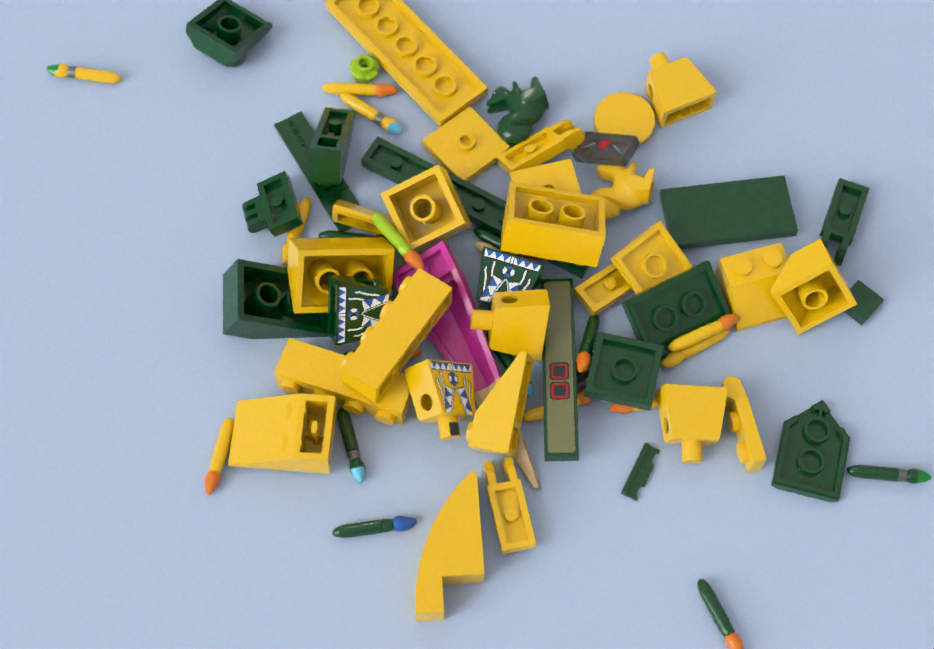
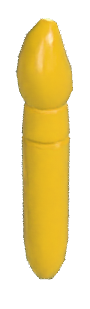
M308 197L304 198L298 206L303 225L290 230L286 243L283 245V265L288 264L289 238H300L311 208V200Z
M729 330L721 331L686 349L670 352L661 362V366L666 368L678 366L683 360L723 340L728 335Z

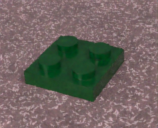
M598 331L584 397L650 411L664 346Z

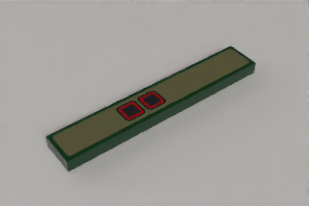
M573 278L541 279V289L548 291L550 302L542 352L545 461H579Z

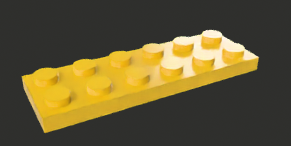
M402 0L325 1L326 9L378 61L384 70L439 127L488 94V87Z

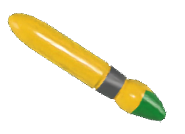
M66 64L47 66L48 72L59 78L68 76L75 79L103 83H117L121 81L120 75L111 71L68 66Z

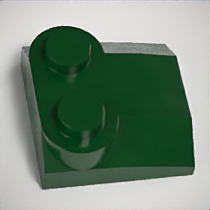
M217 0L186 23V34L190 38L192 45L226 67L242 65L246 60V53L272 29L271 22L263 20L232 0Z

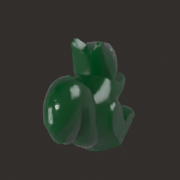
M537 76L531 79V88L524 91L520 89L516 81L512 82V91H509L504 86L497 87L493 91L491 99L486 102V105L489 106L488 114L508 110L509 114L502 117L497 127L499 136L508 144H519L527 140L533 132L532 125L536 124L542 118L544 112L549 109L546 93Z

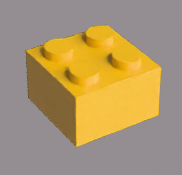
M436 165L380 193L398 233L412 250L418 254L435 246L442 240L445 241L473 227L447 170L440 165Z

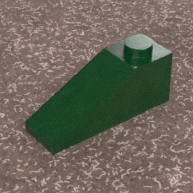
M325 107L309 147L308 182L318 183L321 186L340 185L345 172L355 120L354 110Z

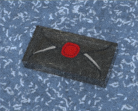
M586 131L583 143L580 146L578 145L571 155L576 162L626 167L640 142L636 136Z

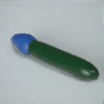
M396 516L393 519L350 523L338 526L332 531V534L339 538H351L386 533L393 530L403 532L413 528L417 523V519Z

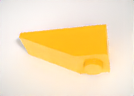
M520 352L477 409L474 420L469 422L466 439L469 441L468 446L475 451L516 457L534 359L527 352Z

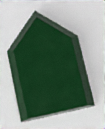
M824 400L812 405L811 408L797 416L795 415L784 421L771 485L779 490L822 501L838 502L850 437L843 427L840 428L830 414L831 410Z

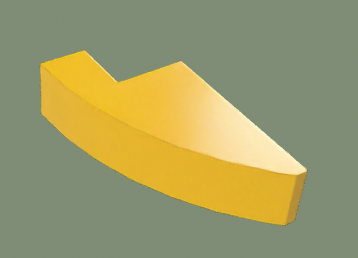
M470 472L448 497L426 539L419 563L416 583V622L444 620L443 585L484 583L485 573L477 472Z

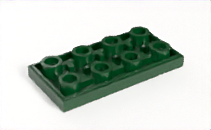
M784 175L660 190L659 195L667 231L680 249L796 236L798 232Z

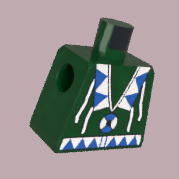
M484 246L477 288V301L488 305V310L491 311L493 294L496 292L535 290L544 273V264Z
M329 275L328 336L335 345L360 341L365 330L370 325L374 327L379 321L384 305L389 300L393 302L397 296H389L388 288L377 279Z

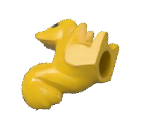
M622 158L597 166L596 169L599 172L597 177L613 183L612 188L601 187L590 194L605 198L606 220L618 216L620 210H632L641 205L650 204L655 186V169L651 168L644 176H639L636 169L637 163L632 162L626 168V162Z

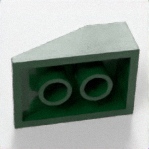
M237 259L223 274V335L248 339L328 337V313L295 314L293 312L286 267Z

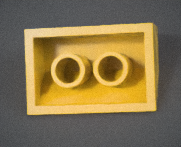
M510 181L501 231L500 251L509 252L514 255H527L545 260L574 263L579 266L597 267L606 238L605 198Z
M384 237L289 238L287 271L293 312L295 314L328 313L329 275L333 274L380 280L388 288L389 296H391L395 248Z

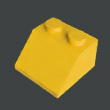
M821 239L792 253L770 290L798 335L857 305L845 278Z
M781 242L720 258L715 275L731 313L740 316V320L734 325L736 332L787 318L770 291L788 260Z

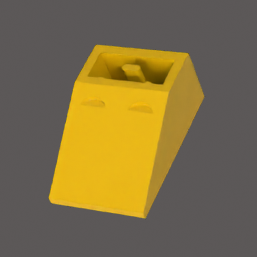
M299 393L237 401L228 466L330 474L338 412L336 397Z

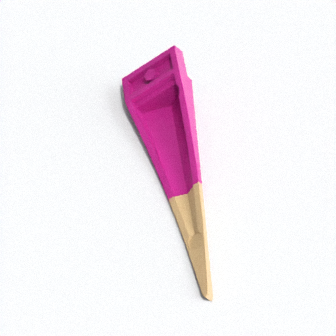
M442 240L420 255L424 263L423 270L452 287V303L428 336L446 361L472 364L475 402L480 407L502 376L493 351L489 348L485 330L470 329L472 309H477L464 272L461 271L448 243ZM407 263L393 272L392 281L398 294L404 279L407 276L412 277L417 271ZM520 431L516 457L514 459L532 486L540 489L541 484L524 437Z

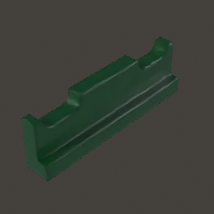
M645 442L621 494L637 501L636 493L640 486H645L654 467L651 461L655 454H659L660 450Z

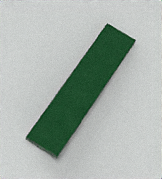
M301 111L274 124V127L308 181L309 147L315 132ZM343 177L340 185L321 186L318 183L309 182L331 220L332 208L336 201L343 200L360 205ZM333 221L338 231L345 232L353 228Z

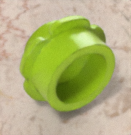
M366 54L359 55L357 59H352L349 64L353 78L359 83L373 81L380 67L376 59H372Z

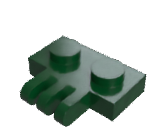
M285 171L257 183L259 196L242 204L247 228L250 233H256L268 227L272 235L277 237L303 225L290 177Z

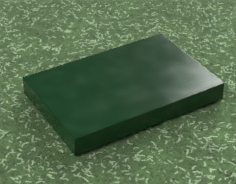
M703 261L621 301L637 340L663 345L662 356L671 352L668 349L669 344L676 338L717 321L723 315L732 314L709 261Z

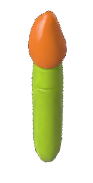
M376 212L373 213V223L404 257L406 263L416 270L418 268L423 270L424 263L420 255L412 250L409 244L383 215Z

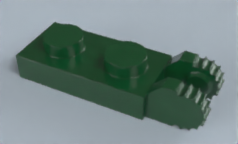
M842 178L838 179L819 234L826 248H828L829 239L840 243L834 256V262L838 266H841L848 246L853 241L870 189Z

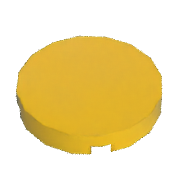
M615 93L606 96L598 104L593 117L594 131L596 135L598 133L602 140L610 139L611 145L615 144L619 150H633L650 139L655 127V113L650 104L642 97L632 93Z

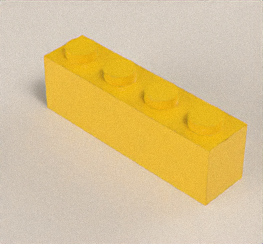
M420 268L412 277L407 276L399 288V295L393 302L389 300L382 308L380 319L374 327L370 325L365 330L355 352L350 351L341 363L343 383L377 404L451 305L452 287Z
M292 338L288 339L274 372L277 385L283 391L290 394H299L300 392L304 394L335 396L336 403L343 406V409L349 413L361 415L363 412L375 416V419L383 424L393 425L397 423L403 425L412 401L405 374H398L376 404L343 383L341 363L346 355Z

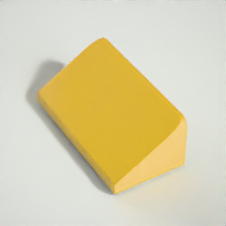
M338 200L333 205L332 220L334 222L378 235L382 233L372 220V214L376 212L383 215L396 229L389 214L343 200Z

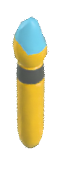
M342 93L340 95L341 100L348 107L382 126L385 131L395 134L402 133V128L395 119L386 117L349 93Z

